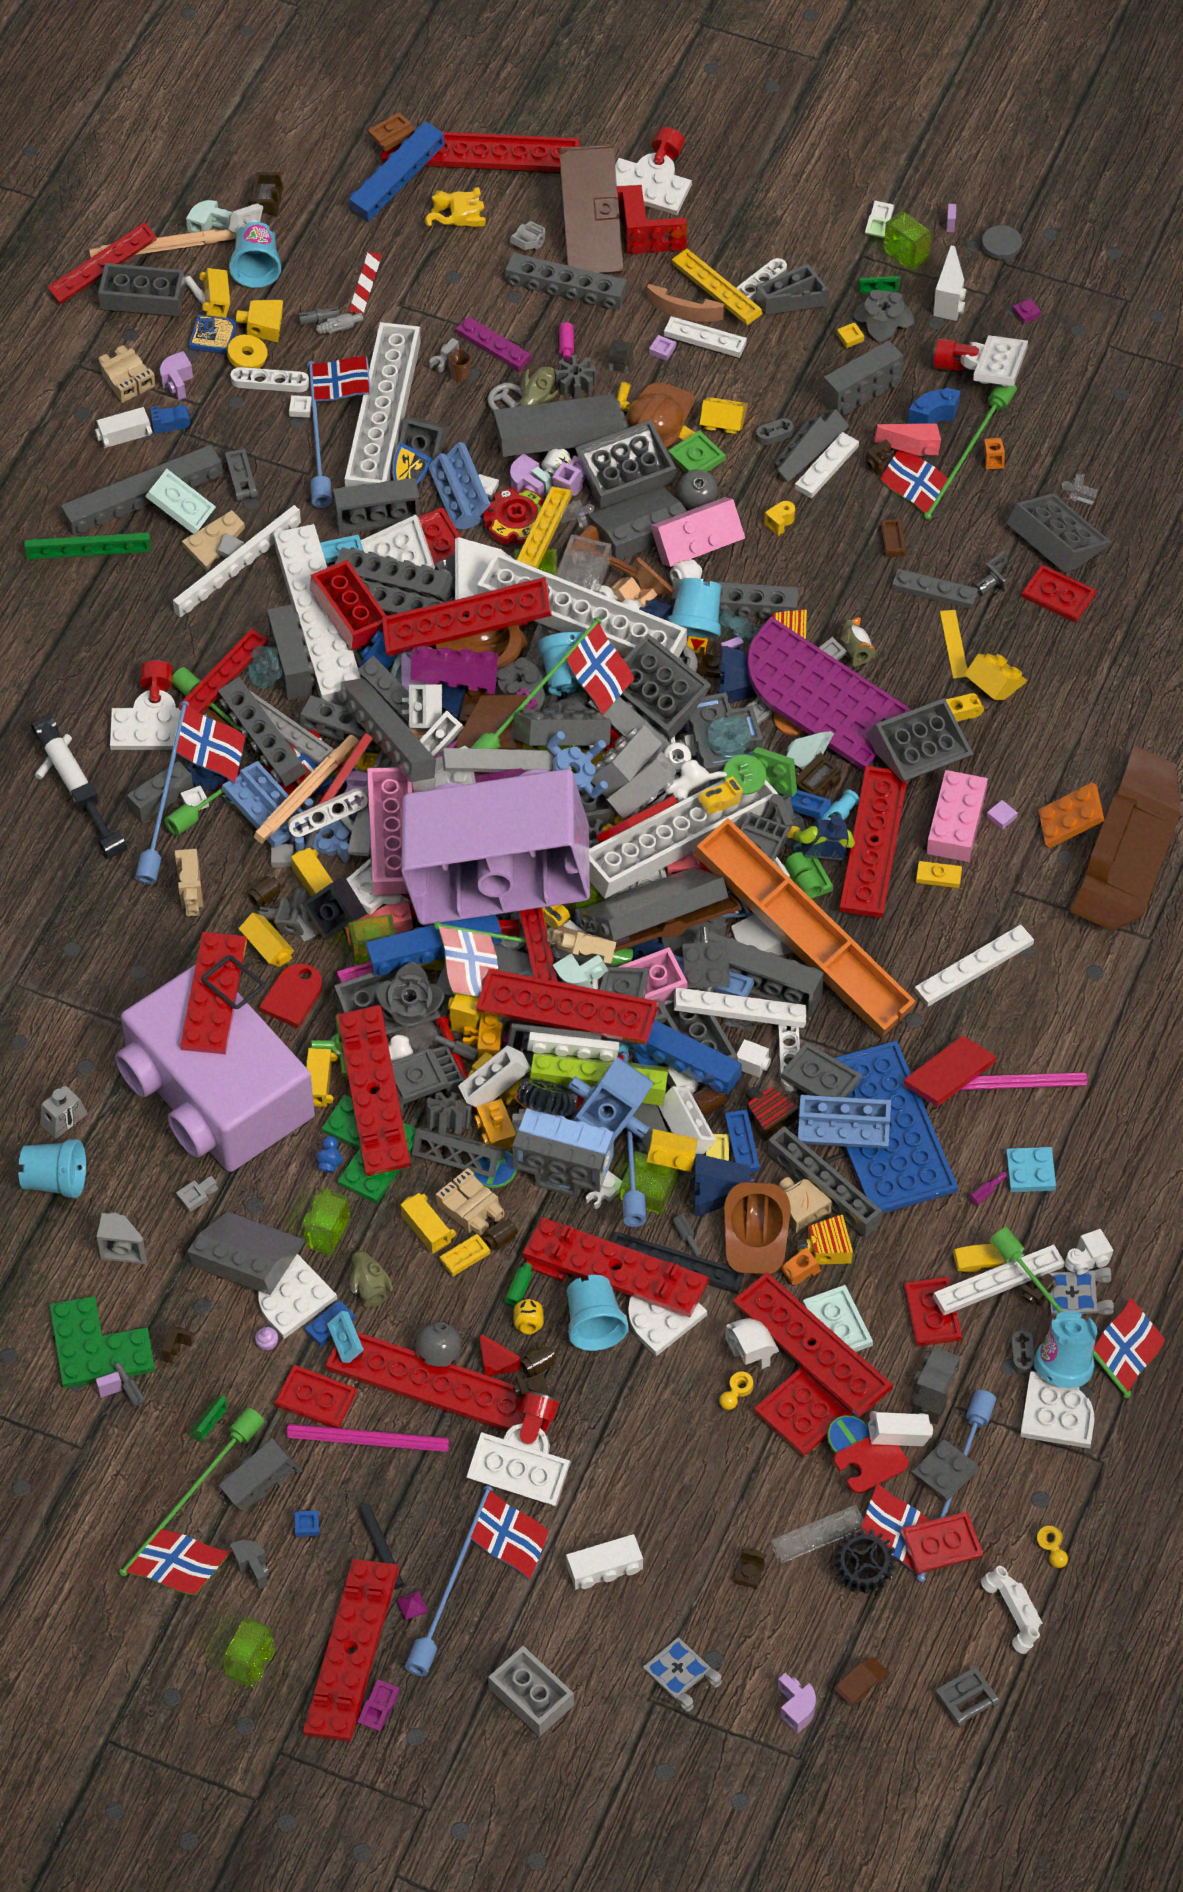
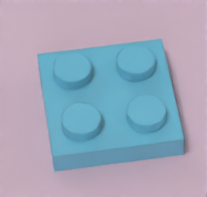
M1052 1147L1013 1148L1006 1150L1010 1192L1056 1190Z

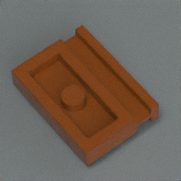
M399 112L369 129L368 136L386 152L402 143L405 139H409L416 128H413L411 123Z

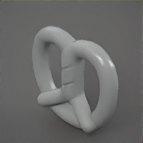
M503 383L494 387L488 395V404L492 411L499 409L494 401L500 399L510 408L519 407L520 402H515L507 393L511 389L522 397L521 387L513 383Z

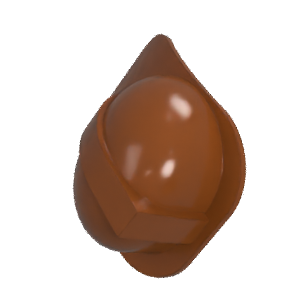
M652 383L643 390L629 407L628 413L624 418L627 422V428L651 420L665 448H668L678 439L684 423L695 404V397L686 390L666 383Z
M518 625L436 644L437 649L444 647L454 651L469 649L472 652L492 651L498 654V669L515 661L520 655L521 649L528 646L527 638Z
M740 1183L731 1189L724 1206L727 1262L733 1270L739 1273H775L781 1268L785 1260L791 1212L789 1198L786 1192L776 1184Z

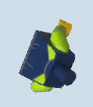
M837 815L833 816L831 820L818 819L811 827L804 831H800L799 827L792 826L788 834V838H794V840L801 842L804 857L843 860L846 848H852L855 844L851 831L847 830L846 823Z

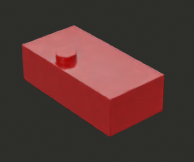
M348 559L311 574V593L351 651L371 643L376 632L383 631L382 617H386V614Z

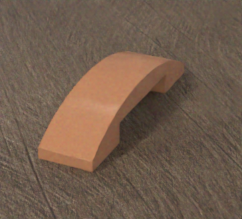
M651 284L647 286V300L653 306L669 315L700 322L719 321L724 318V303L705 299L703 304L668 296L666 288Z

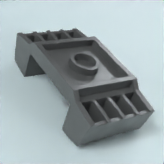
M749 812L740 830L774 862L779 851H782L790 827Z
M448 1046L426 1049L392 1062L402 1114H404L403 1104L444 1089L447 1097H449L452 1092H460L458 1085L464 1081Z

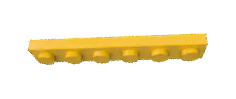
M686 249L672 259V263L676 268L718 302L724 303V307L746 325L762 315V309L690 250Z
M551 487L517 561L538 569L572 497V490Z

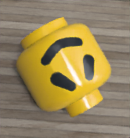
M526 1299L515 1305L513 1316L516 1329L524 1334H533L542 1328L544 1315L542 1305L539 1302Z

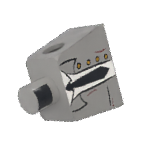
M63 1086L61 1089H56L52 1096L42 1103L40 1125L54 1139H57L88 1113L81 1100L67 1086Z

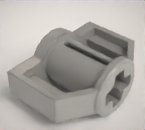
M532 221L527 224H521L511 236L510 243L524 250L533 248L538 250L545 240V228Z

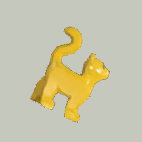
M479 187L474 188L473 192L457 191L446 193L439 190L436 191L432 196L433 208L431 213L425 217V224L429 227L432 225V220H437L443 225L485 226V217H480V211L484 209L483 201H479V196L481 195ZM450 208L451 216L444 217L438 212Z

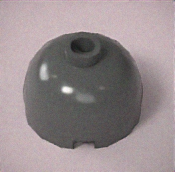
M690 470L683 475L678 483L677 497L685 508L695 509L717 499V481L712 474L705 470Z
M443 1322L431 1323L419 1332L415 1344V1353L418 1358L420 1356L425 1358V1363L438 1367L449 1366L453 1360L456 1359V1362L459 1360L462 1341L454 1327Z

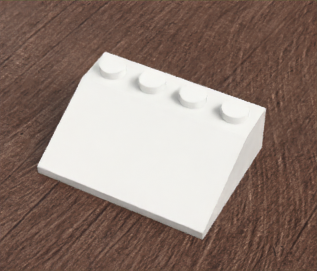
M459 537L456 538L455 600L478 594L477 584L496 552L510 558L512 557L501 549Z

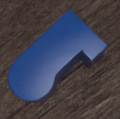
M178 405L165 409H159V406L150 407L154 434L182 430L190 425L189 410L186 406Z

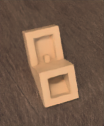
M633 577L620 578L611 587L614 595L618 596L619 601L622 602L625 599L637 600L643 608L646 606V600L650 601L657 596L653 588L641 590Z

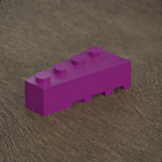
M427 646L413 647L410 679L433 684L445 681V684L450 687H457L462 684L469 686V690L478 691V687L485 688L487 693L495 694L498 654L492 651L472 652L469 649L454 651L444 647L439 649H430Z

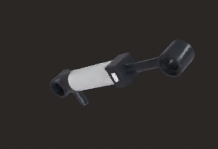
M48 714L30 722L35 738L38 742H41L72 795V801L78 812L87 809L101 832L103 838L99 839L98 843L105 858L109 859L127 851V845L119 831L110 833L95 805L98 804V794L92 783L87 781L59 733L53 716Z

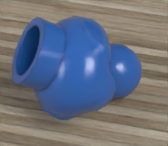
M333 1136L326 1137L323 1140L324 1149L316 1153L317 1169L320 1171L335 1173L336 1167L343 1162V1157L337 1150L338 1141Z

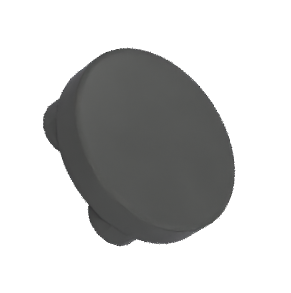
M993 226L983 234L982 251L986 256L1010 262L1021 250V235L1010 226Z

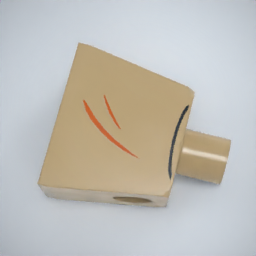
M787 1177L780 1182L779 1186L786 1192L790 1201L789 1223L796 1234L831 1213L832 1201L808 1179H803L795 1184L790 1177Z

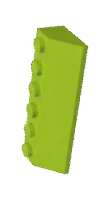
M534 1052L530 1078L543 1079L567 1087L570 1081H573V1077L577 1076V1078L592 1087L596 1085L613 1060L582 1059L578 1056H558L554 1053L539 1054ZM626 1062L654 1082L642 1103L663 1106L669 1067Z

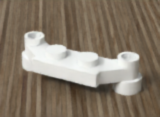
M997 1566L992 1572H988L981 1579V1585L989 1593H995L998 1589L1000 1590L1020 1629V1633L1012 1640L1013 1647L1019 1653L1026 1654L1040 1636L1038 1628L1042 1621L1022 1583H1017L1009 1577L1004 1567Z

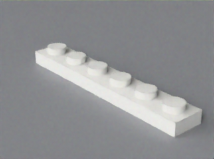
M1019 925L915 986L914 992L928 1007L1032 946L1034 939L1022 925Z
M676 988L674 991L675 1011L804 1028L806 1025V1005Z
M1055 1245L1021 1258L1036 1278L1061 1269L1065 1265ZM1009 1262L934 1292L933 1298L942 1314L947 1315L1032 1279L1018 1262Z

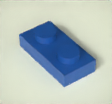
M339 1300L305 1327V1332L321 1347L332 1338L327 1325L328 1322L341 1311L348 1312L352 1321L355 1320V1315Z

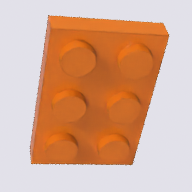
M1093 782L1038 809L1045 845L1049 848L1104 821L1098 788Z

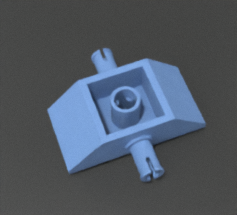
M616 1056L595 1086L590 1087L577 1078V1076H574L573 1081H570L567 1088L584 1098L582 1104L570 1120L582 1121L598 1128H607L614 1132V1140L625 1127L641 1139L650 1127L635 1118L634 1113L654 1082ZM608 1105V1106H611L612 1108H609L608 1110H606V1109H605V1106Z

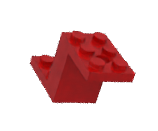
M642 185L617 186L619 219H623L627 254L686 250V217L646 220Z

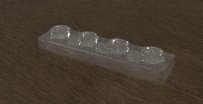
M854 1505L772 1539L770 1545L780 1564L837 1541L845 1535H851L852 1531H860L864 1518L857 1505Z

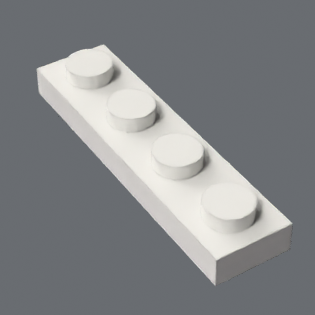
M672 316L664 330V336L739 358L747 343V338Z
M842 432L795 483V489L813 498L859 447V441Z
M530 1032L527 1050L539 1054L554 1053L558 1056L571 1055L582 1059L597 1058L602 1061H611L618 1056L619 1042Z

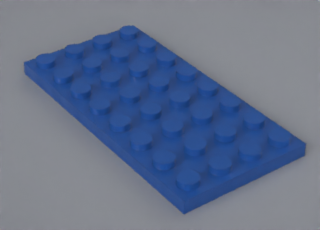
M893 1041L834 1058L862 1074V1080L848 1098L891 1100L888 1149L844 1146L863 1194L878 1206L882 1213H886L958 1192L957 1183L920 1095L904 1086V1079L911 1075L898 1042Z

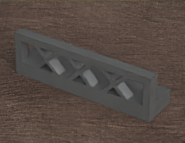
M428 1127L417 1128L412 1155L464 1170L469 1168L472 1172L489 1177H495L498 1159L505 1158L506 1154L505 1148L448 1132L440 1134L437 1129H429ZM422 1139L427 1140L432 1148L427 1153L419 1151ZM442 1146H448L452 1155L448 1158H443L438 1149ZM463 1151L468 1152L472 1159L467 1164H464L459 1157V1154ZM483 1157L490 1158L489 1170L483 1169L478 1160Z

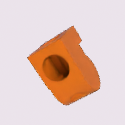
M1001 438L984 439L986 470L1004 468L1005 451Z
M805 1248L787 1261L781 1268V1271L792 1285H797L811 1274L815 1276L821 1272V1269L814 1256Z

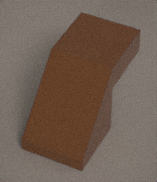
M872 1657L856 1666L834 1689L850 1705L864 1700L871 1688L885 1681L890 1672Z

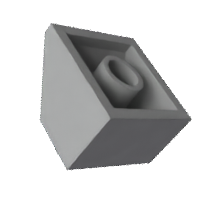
M102 1213L97 1233L101 1259L146 1264L147 1258L143 1237L124 1215L118 1213Z

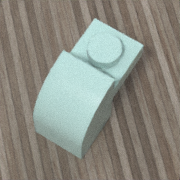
M202 201L191 209L186 218L188 232L210 230L212 226L229 229L232 212L218 208L217 201Z
M572 953L553 964V967L564 983L593 988L590 983L591 981L601 978L605 972L609 971L599 955L579 966Z

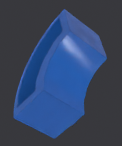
M946 388L923 394L909 408L908 424H934L944 420L953 421L959 408L961 391Z

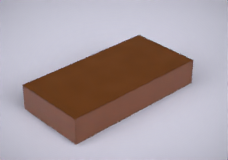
M881 520L880 525L885 557L906 556L902 520Z

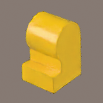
M782 501L765 512L764 525L777 536L781 535L784 532V527L794 522L795 505L790 501Z

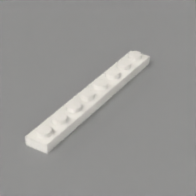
M293 505L173 600L175 614L182 617L185 613H189L199 602L206 600L213 591L221 588L227 580L236 576L246 565H250L260 554L265 553L275 543V532L297 528L301 523L300 509Z

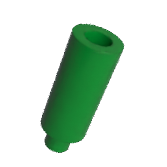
M524 1263L522 1268H518L504 1299L505 1303L509 1306L515 1307L518 1302L522 1301L533 1276L531 1272L532 1265L529 1263Z

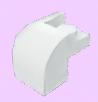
M747 1318L726 1325L725 1339L735 1357L741 1356L745 1365L758 1361L761 1369L770 1366L771 1356L779 1352L770 1332L760 1321Z

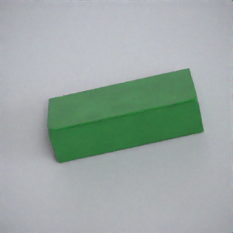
M899 276L859 278V294L871 293L873 290L898 292L900 278Z
M226 1396L217 1397L210 1403L188 1432L190 1437L200 1443L203 1442L228 1409Z

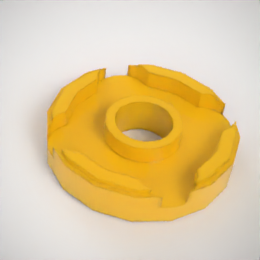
M239 335L230 341L227 357L237 368L259 369L267 359V348L257 337ZM243 351H249L252 355H245Z

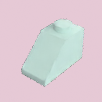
M831 731L821 732L796 739L789 745L787 757L793 758L794 764L804 769L820 752L822 754L825 752L834 733Z

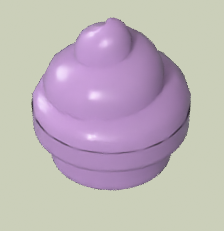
M270 1327L260 1329L255 1336L257 1346L263 1350L273 1349L278 1343L276 1330Z

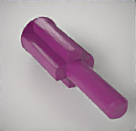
M1003 1171L990 1183L984 1182L968 1196L971 1203L978 1206L995 1191L994 1187L1007 1177V1173Z

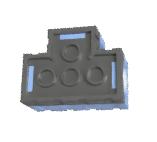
M726 692L704 696L684 725L687 733L693 734L696 756H693L694 760L709 773L724 772L725 765L731 758L745 754L753 756V751L757 747L762 748L763 738L753 706L731 709ZM724 777L706 781L703 784V790L724 780Z
M527 1108L512 1145L513 1169L534 1174L536 1179L535 1186L573 1197L578 1198L582 1188L600 1192L614 1155V1132L604 1127L598 1128L582 1121L576 1122L568 1120L563 1116H554Z

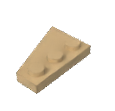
M231 510L197 531L195 535L192 534L184 539L182 546L208 571L211 568L212 562L221 556L216 553L222 536L227 533L237 538L245 528L244 522Z

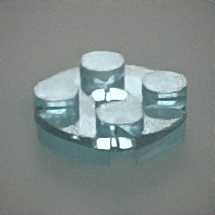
M723 609L718 623L727 628L730 626L734 629L733 633L742 639L746 637L753 640L760 631L757 630L758 627L741 615L740 617L733 616V611Z
M258 646L251 655L254 659L253 664H249V677L253 685L258 686V688L268 689L274 685L276 679L281 677L282 668L279 666L278 651L275 647Z
M725 717L714 720L708 731V744L713 751L715 749L717 752H720L721 756L735 757L741 755L751 744L750 728L741 717ZM731 734L733 735V739L728 740V737L724 736Z

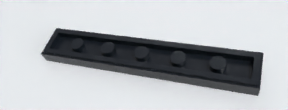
M614 1232L611 1242L669 1263L672 1262L674 1265L678 1264L680 1267L708 1276L709 1286L738 1294L745 1273L736 1272L729 1266L622 1233Z

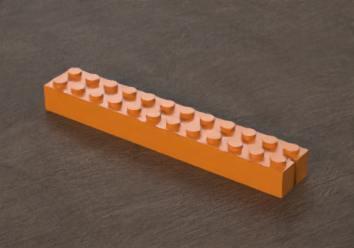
M729 818L697 845L695 856L713 874L722 876L725 885L808 967H814L824 972L823 981L881 1038L896 1025L897 1021L899 1022L913 1009L916 1001Z

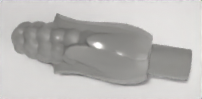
M346 313L334 318H327L326 322L317 325L316 331L319 334L326 332L332 334L337 331L350 329L354 326V323L363 321L362 313L355 315Z

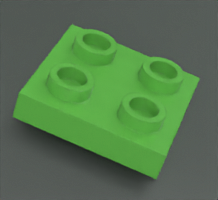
M797 852L786 859L783 866L789 873V878L811 899L833 891V885L818 858L804 857L803 852Z

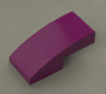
M377 1679L369 1700H366L357 1723L381 1731L401 1689Z

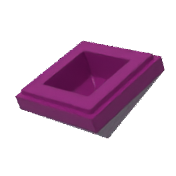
M419 1591L397 1599L405 1621L428 1612Z

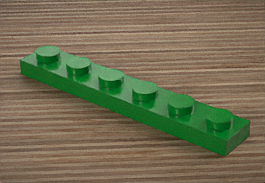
M150 533L25 540V552L27 560L151 552Z

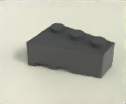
M807 263L756 285V303L765 315L828 306V288Z
M724 916L688 927L683 934L672 938L658 937V941L664 945L665 949L670 947L673 955L683 957L682 944L693 943L700 930L699 927H709V930L725 937L726 924Z
M272 1438L270 1441L264 1442L253 1456L244 1459L236 1471L227 1474L219 1486L233 1504L244 1511L267 1495L265 1491L276 1483L280 1487L285 1483V1477L294 1471L298 1475L303 1469L290 1453Z

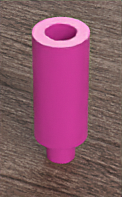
M568 322L562 323L559 326V353L563 356L564 360H570V356L574 354V326Z

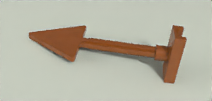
M592 525L564 550L565 554L570 556L567 565L573 568L585 556L594 557L637 578L641 590L653 588L657 594H673L675 592L640 557L635 559V568L597 549L596 546L600 543L598 531Z

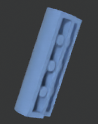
M458 442L447 455L440 453L428 468L453 525L457 529H468L484 520L482 513L491 504L465 443Z
M258 761L240 770V776L236 778L235 784L232 781H228L222 785V791L257 830L289 797ZM300 807L272 836L267 838V841L274 848L286 841L290 844L295 841L296 837L288 829V821L293 816L304 812ZM305 817V823L309 825L308 817ZM296 822L294 828L299 831L302 829L301 825L303 824Z
M801 1095L798 1138L804 1144L888 1149L891 1100Z

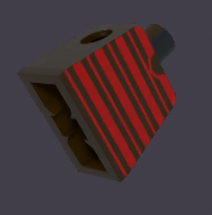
M752 1087L747 1091L746 1097L750 1100L747 1104L748 1116L764 1142L769 1140L784 1126L788 1127L798 1120L799 1108L774 1088H769L763 1093L756 1087Z

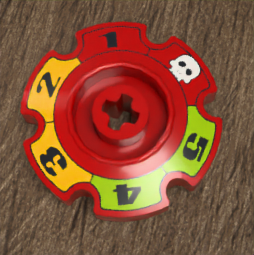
M516 488L505 489L493 495V502H490L491 505L483 513L484 526L489 528V535L504 545L515 542L518 546H524L544 504V498L532 490L524 489L519 492L516 491Z

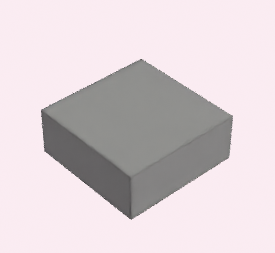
M225 533L222 536L216 553L227 558L238 550L244 542Z
M280 844L275 848L271 845L272 867H292L293 844Z

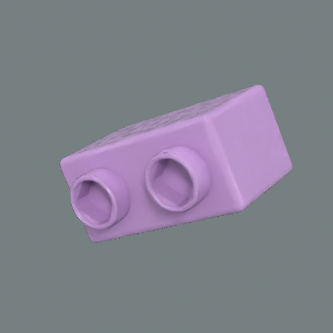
M533 769L517 777L466 785L461 783H445L433 790L406 794L403 797L401 872L419 923L430 925L435 924L437 921L443 923L588 900L590 898L589 823L573 772L570 769L555 771Z
M195 964L122 1012L121 1022L126 1047L115 1054V1061L125 1081L136 1094L141 1097H147L156 1091L171 1107L173 1111L168 1114L170 1127L180 1144L190 1155L199 1158L210 1152L225 1170L232 1172L315 1116L311 1075L308 1069L248 1003L240 1009H234L226 1054L181 1050L180 1044L196 967ZM237 993L236 1005L244 1000L239 993Z

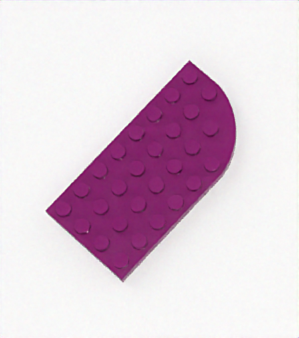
M773 617L769 618L751 642L747 655V672L750 683L761 701L809 735L829 731L834 733L827 747L863 771L877 757L866 733L877 723L911 711L909 707Z

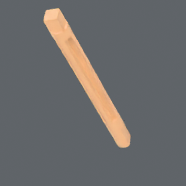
M213 229L157 237L155 242L137 254L236 239L237 232L234 233L229 229ZM111 244L89 249L90 258Z
M349 735L337 749H334L261 824L254 838L262 844L269 836H272L345 760L346 756L357 744L358 739L353 735Z

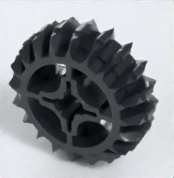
M523 1079L517 1091V1099L521 1104L530 1107V1109L552 1115H572L578 1103L577 1093L564 1085L543 1079Z
M861 1529V1536H857L856 1532L852 1531L853 1539L850 1540L846 1535L843 1537L846 1545L837 1543V1547L841 1551H834L833 1556L839 1559L833 1561V1566L839 1567L834 1571L835 1575L843 1574L839 1579L840 1583L849 1580L846 1586L847 1589L850 1590L853 1585H856L855 1592L859 1593L861 1587H865V1594H869V1587L873 1586L874 1591L877 1592L879 1591L878 1583L883 1587L887 1586L884 1578L888 1580L893 1579V1575L888 1571H896V1566L890 1563L897 1562V1557L890 1556L895 1552V1548H887L890 1545L889 1539L881 1542L883 1539L882 1533L874 1538V1530H870L869 1536L865 1535V1530ZM860 1544H870V1546H868V1548L863 1551L852 1549L853 1547ZM877 1548L885 1558L883 1568L873 1559ZM847 1555L856 1563L853 1574L845 1566ZM870 1556L869 1563L871 1564L865 1563L860 1568L861 1560H858V1558L864 1560L866 1559V1557ZM865 1572L878 1573L869 1579L859 1578Z

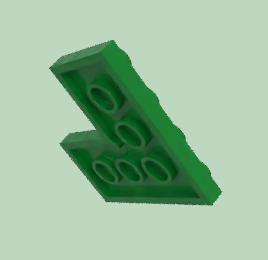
M344 1095L322 1127V1133L333 1136L338 1141L358 1150L339 1178L338 1186L378 1204L400 1169L367 1176L353 1099ZM403 1123L410 1155L413 1150L417 1129Z
M95 1296L50 1304L63 1389L96 1383V1379L117 1372L114 1366L117 1362L121 1363L128 1377L155 1372L148 1327L102 1336Z

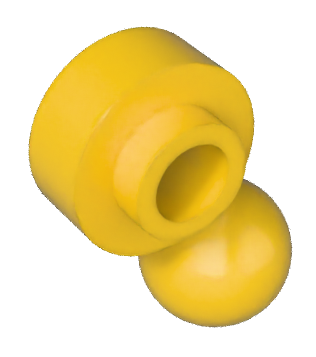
M737 1372L731 1377V1391L724 1392L719 1398L720 1406L723 1409H734L738 1403V1396L744 1397L752 1392L754 1385L750 1374ZM740 1384L746 1385L744 1388H739L738 1386Z
M1045 1526L1039 1530L1037 1541L1042 1548L1050 1550V1564L1055 1568H1063L1068 1562V1556L1065 1551L1059 1549L1063 1539L1062 1533L1055 1526ZM1050 1533L1054 1535L1053 1542L1048 1541L1047 1537Z

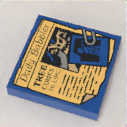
M198 314L189 349L227 354L228 345L234 338L237 328L236 319Z

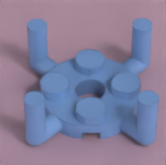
M559 731L547 743L548 749L555 755L552 760L554 767L552 771L569 769V766L574 767L576 773L573 774L578 791L584 789L591 798H597L608 788V783L601 781L595 788L591 785L596 768L590 760L606 747V743L603 740H599L585 754L578 747L561 750L557 745L565 738V734Z
M310 798L305 800V811L314 807L313 800ZM357 812L350 814V818L354 823ZM340 819L322 827L320 832L316 834L311 849H316L319 855L320 853L327 854V856L338 855L343 862H348L350 860V855L348 854L349 829ZM326 833L333 835L330 839L323 838L322 836ZM302 836L296 837V852L307 849L306 844H304V838Z

